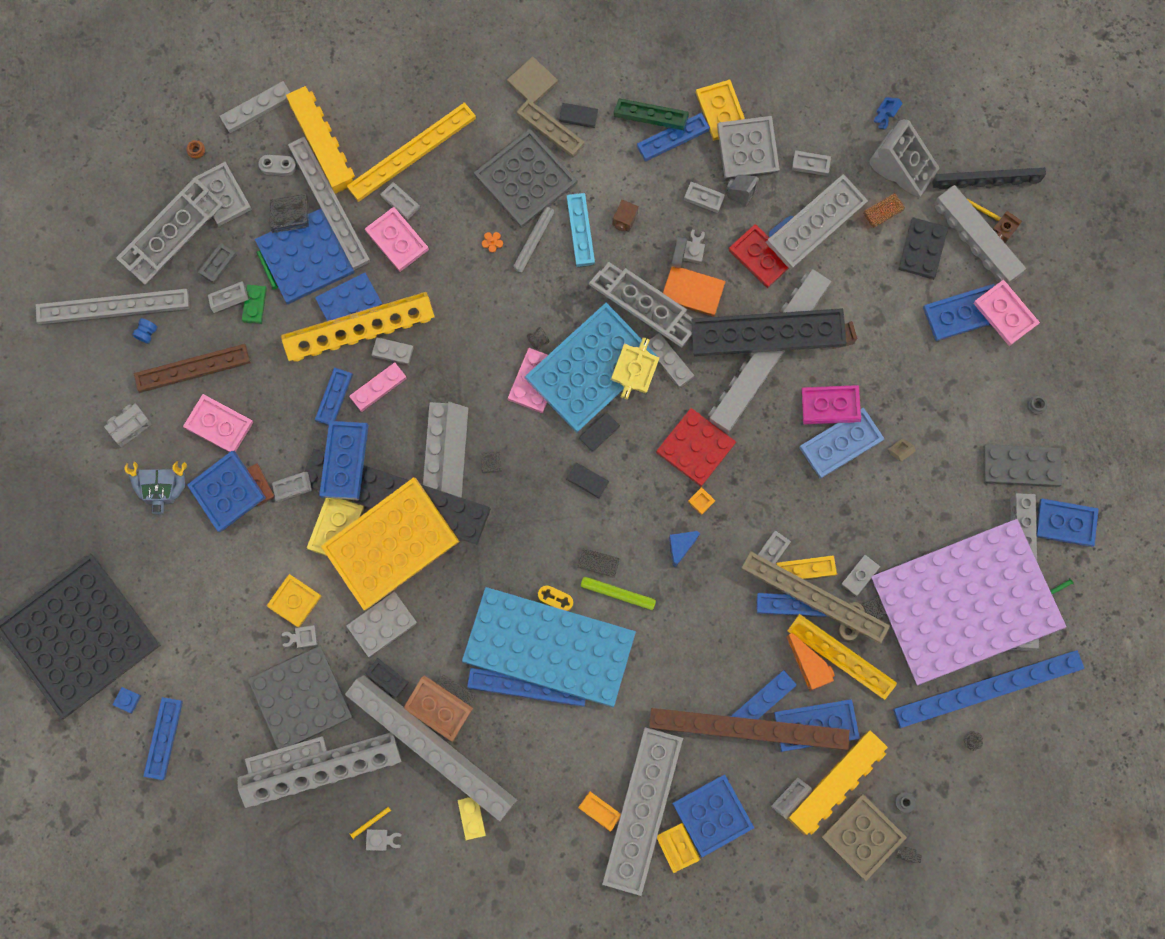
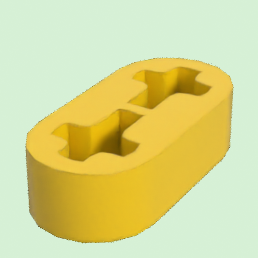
M551 586L540 588L538 598L543 604L565 611L572 609L573 599L570 595ZM547 590H549L550 595L555 598L552 599L548 597L546 600H544V595L541 593H546ZM558 598L563 601L567 598L570 605L562 608L561 603L556 600Z

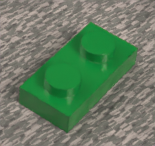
M247 285L246 290L249 299L244 302L242 321L244 323L262 324L267 288L266 286Z

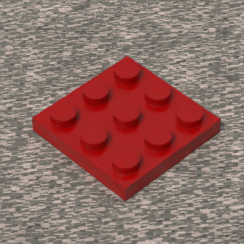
M690 408L657 449L656 453L702 487L736 444V441L694 409Z

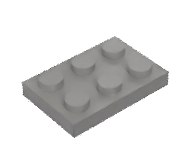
M226 162L196 176L224 204L213 215L218 226L252 210Z
M394 591L346 626L370 658L414 627L417 622Z

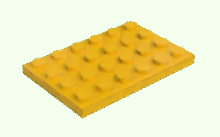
M413 477L321 545V548L363 610H367L459 543V540L418 480Z

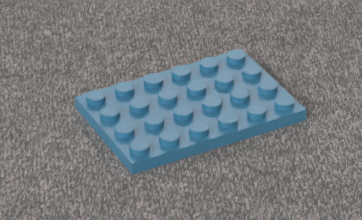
M605 303L524 378L577 433L624 389V386L610 379L623 345L639 347L642 339ZM647 346V349H646V350H647L650 354H652V355H654V356H657V355Z

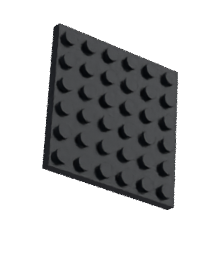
M91 553L0 620V636L63 720L161 646Z

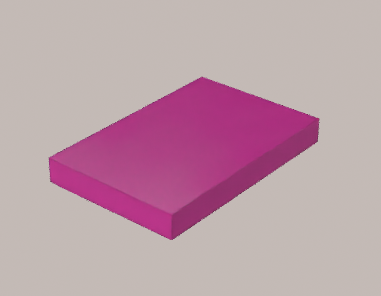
M859 385L802 388L803 424L861 422Z

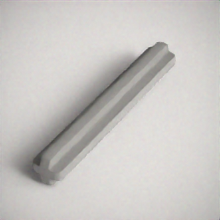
M544 208L514 264V270L523 272L554 214L552 208Z

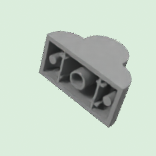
M905 119L900 120L894 129L888 132L869 161L871 167L879 175L890 181L897 182L908 193L920 197L940 169L911 122Z

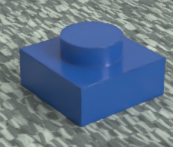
M121 687L113 705L132 714L141 695Z

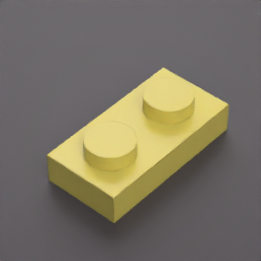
M470 797L458 800L465 839L470 840L486 836L480 805Z

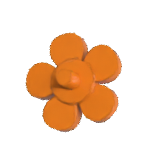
M490 232L484 235L485 240L482 241L483 248L489 247L490 252H496V247L501 248L503 246V241L499 240L501 235L498 232H495L493 237Z

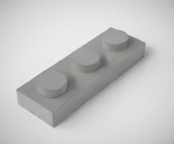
M660 333L650 339L648 347L659 357V365L678 388H681L694 378V374Z

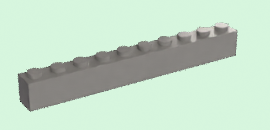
M812 269L810 274L806 273L800 281L802 283L801 287L794 289L790 296L792 300L789 304L786 302L780 312L813 310L829 288L831 281ZM785 351L750 353L749 356L752 358L749 362L745 361L739 370L741 371L739 377L734 376L729 384L731 388L728 393L723 392L718 400L721 402L719 406H714L708 414L710 417L709 422L728 435Z
M365 675L356 679L345 694L497 820L501 821L517 802L516 798L419 719L405 710L402 705Z

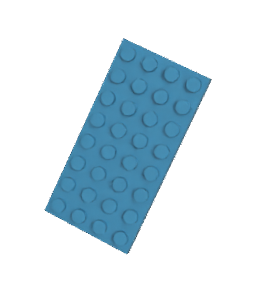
M485 587L462 663L614 708L636 631Z

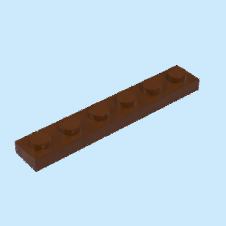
M241 344L136 372L134 377L137 390L141 393L250 364L251 362L246 344Z

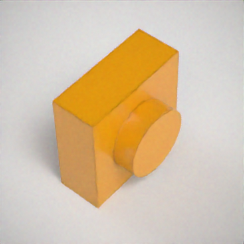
M702 487L688 500V503L701 515L715 502Z

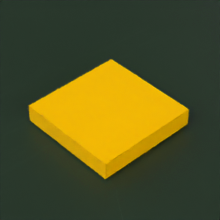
M289 574L269 601L267 607L300 628L322 596Z

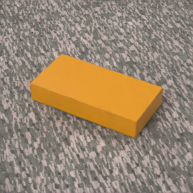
M592 792L588 793L578 807L610 832L621 817L618 811Z

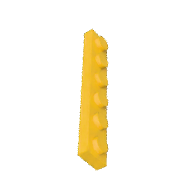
M799 614L789 627L788 632L793 633L802 642L884 700L895 688L897 682Z

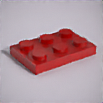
M754 224L729 247L728 251L768 289L789 267L767 245L766 241L769 237Z

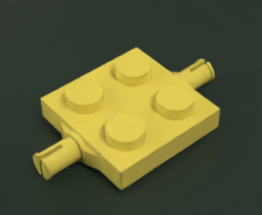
M642 338L639 347H632L624 344L610 379L624 386L621 398L628 400L631 390H637L645 394L648 391L659 361V357L650 354L646 350L650 342L649 339Z

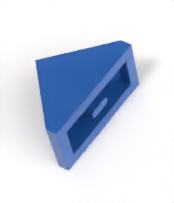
M698 531L669 536L673 566L677 567L700 535Z

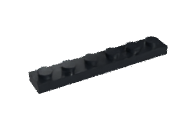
M1046 168L936 174L932 180L933 188L948 189L954 185L957 188H965L974 185L975 187H983L991 184L1001 186L1008 183L1019 185L1024 182L1037 184L1045 177Z

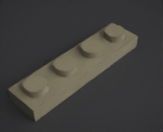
M529 99L516 112L517 116L572 158L585 145L583 140Z

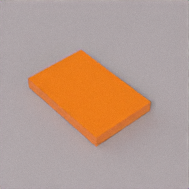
M671 267L663 294L684 308L715 317L725 281L684 268Z

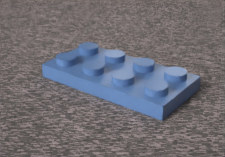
M862 408L861 422L837 423L802 444L799 448L819 479L881 443L884 441V437L866 410Z

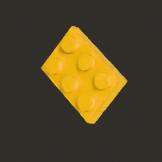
M731 80L696 89L695 93L704 118L710 127L709 131L713 141L719 139L717 123L745 119Z

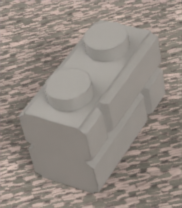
M136 403L126 406L122 410L123 413L117 417H111L107 421V425L104 426L120 447H123L152 425Z

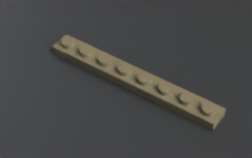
M751 551L741 570L879 644L882 643L890 625Z

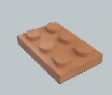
M425 675L420 679L404 706L405 710L450 741L456 738L473 710L471 706Z

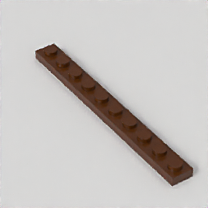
M651 708L649 728L841 750H848L850 730L657 708Z

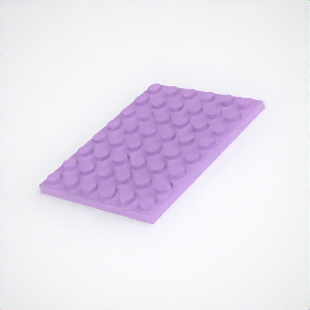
M1017 519L871 576L917 686L1066 628L1065 622Z

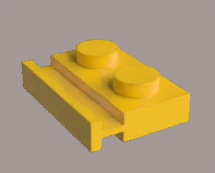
M683 823L657 835V840L673 873L701 860Z

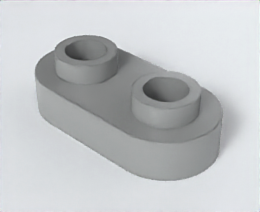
M264 155L259 160V168L266 175L290 176L296 171V163L290 156Z

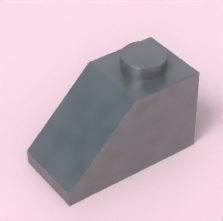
M738 174L735 180L731 179L726 187L728 189L727 196L746 207L756 191L759 178Z

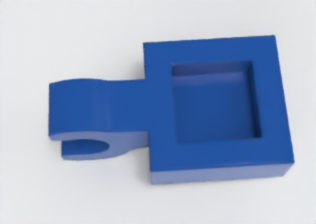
M886 97L878 108V115L875 117L874 122L880 123L879 129L887 128L889 117H894L903 104L899 98Z

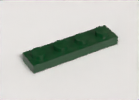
M621 98L618 99L613 112L614 117L683 131L689 117L688 111Z

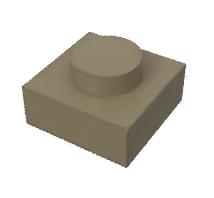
M901 439L888 448L890 455L901 462L916 452L914 445L905 439Z

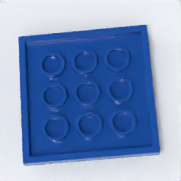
M318 209L255 239L287 305L355 273L322 209Z

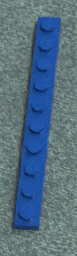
M1076 650L893 709L899 728H903L1085 668L1079 652Z

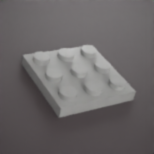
M772 116L717 123L725 179L737 177L738 174L749 176L780 171Z

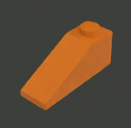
M793 633L786 637L809 691L834 681L833 677L835 675L831 666H828L821 657Z

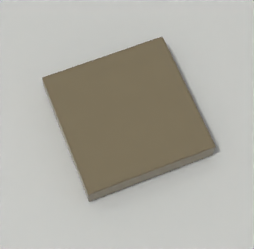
M532 56L507 79V83L526 101L529 99L535 104L558 83V79Z

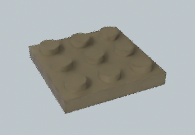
M861 794L821 838L864 881H867L907 837L864 794Z

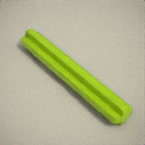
M583 577L581 587L646 609L653 610L656 603L655 599L588 577Z

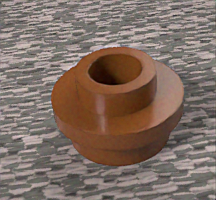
M197 140L189 142L186 148L187 154L194 159L202 157L205 153L204 144ZM194 149H199V151L193 152Z

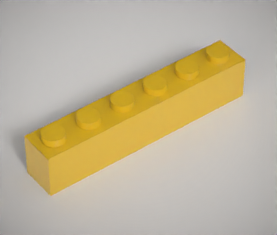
M306 86L286 94L288 103L332 190L336 194L347 189V185L353 182L355 175L351 167L347 168L345 164L347 159L344 153H339L337 149L340 147L336 137H331L329 132H332L329 123L323 121L322 117L324 114L320 106L316 107L314 103L316 98L313 92H309Z
M867 731L787 819L803 835L808 833L812 835L819 828L817 823L822 818L826 820L832 814L831 808L835 804L840 805L845 800L846 796L844 794L849 789L853 791L860 783L858 779L862 775L866 776L873 769L871 765L875 761L879 762L886 755L884 751L888 747L875 734Z

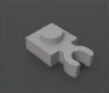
M692 230L690 234L691 241L686 243L683 261L701 264L705 244H701V242L704 240L705 233L702 231L700 237H695V230Z
M315 625L295 628L296 634H291L290 632L282 633V637H290V641L284 643L283 647H292L294 643H297L298 649L318 646Z
M367 830L366 850L387 851V845L393 848H401V845L394 844L393 840L395 837H402V834L393 833L391 836H388V830Z

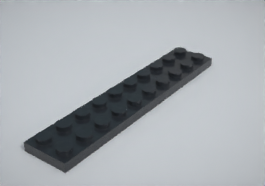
M313 449L304 472H308L311 489L320 491L325 452ZM363 465L359 500H343L371 509L409 480ZM420 484L455 536L463 541L478 545L491 508Z

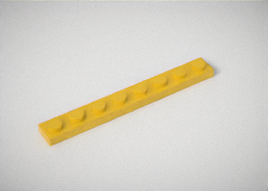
M464 102L348 184L347 189L358 202L474 121L476 115Z

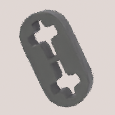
M678 236L672 267L681 268L687 241L685 237Z

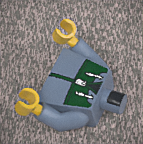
M176 461L172 467L173 469L139 470V473L136 472L138 468L136 462L133 463L134 469H130L128 463L126 464L125 472L130 474L129 478L134 491L146 504H152V514H164V504H173L175 499L184 490L185 473L183 471L187 468L185 462L182 464V469L178 467V461Z

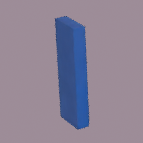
M337 368L333 369L315 417L316 422L329 425V421H336L353 376L352 373Z

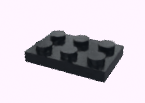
M913 217L898 270L934 280L948 227Z

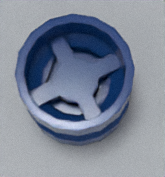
M141 318L138 322L139 326L134 330L132 336L141 342L149 344L152 339V333H155L158 327L154 323Z

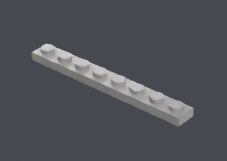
M305 137L288 144L352 268L355 270L370 263L369 257Z
M188 289L36 304V321L38 324L190 309Z

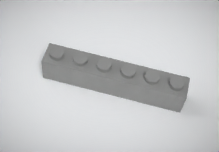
M955 185L936 199L934 205L937 212L947 219L948 225L959 233L960 239L970 246L972 253L982 260L984 267L993 273L998 283L1004 280L1009 285L1026 270L1025 266Z

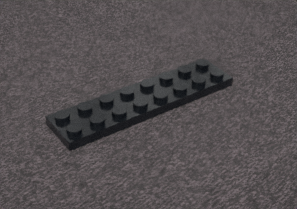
M843 308L691 319L694 357L846 347L847 344Z

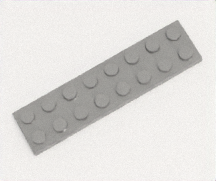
M644 728L602 885L642 896L683 738Z

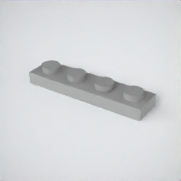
M284 81L220 115V119L228 132L232 133L288 102L286 94H289L290 91Z
M322 736L247 758L245 762L248 774L326 752L327 748Z

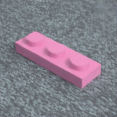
M393 363L349 397L362 412L406 380L407 377L397 364Z

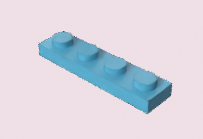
M585 193L567 195L576 267L595 265Z

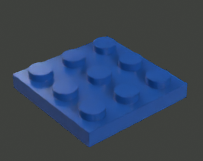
M235 451L229 452L187 484L218 532H222L266 498Z
M725 774L672 803L701 858L754 829Z

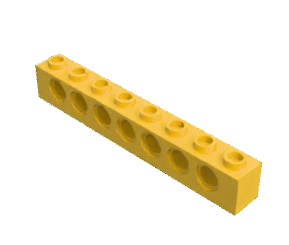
M423 292L281 335V339L288 360L300 361L307 355L316 356L324 350H336L341 345L347 343L348 345H353L364 338L367 340L373 339L380 333L389 334L400 327L405 329L417 322H429L431 318H434L428 294ZM411 308L418 309L415 315L408 314V311ZM394 313L400 315L397 320H391L390 316ZM380 319L382 322L380 325L374 326L372 321ZM361 324L364 327L361 331H355L353 329L354 326ZM338 330L345 331V335L342 337L336 336L335 333ZM324 335L327 337V340L319 342L317 338ZM301 341H307L309 345L305 348H302L299 346V343Z

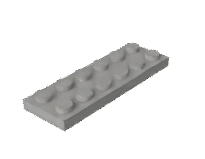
M843 174L772 235L766 243L791 270L864 206L868 200Z

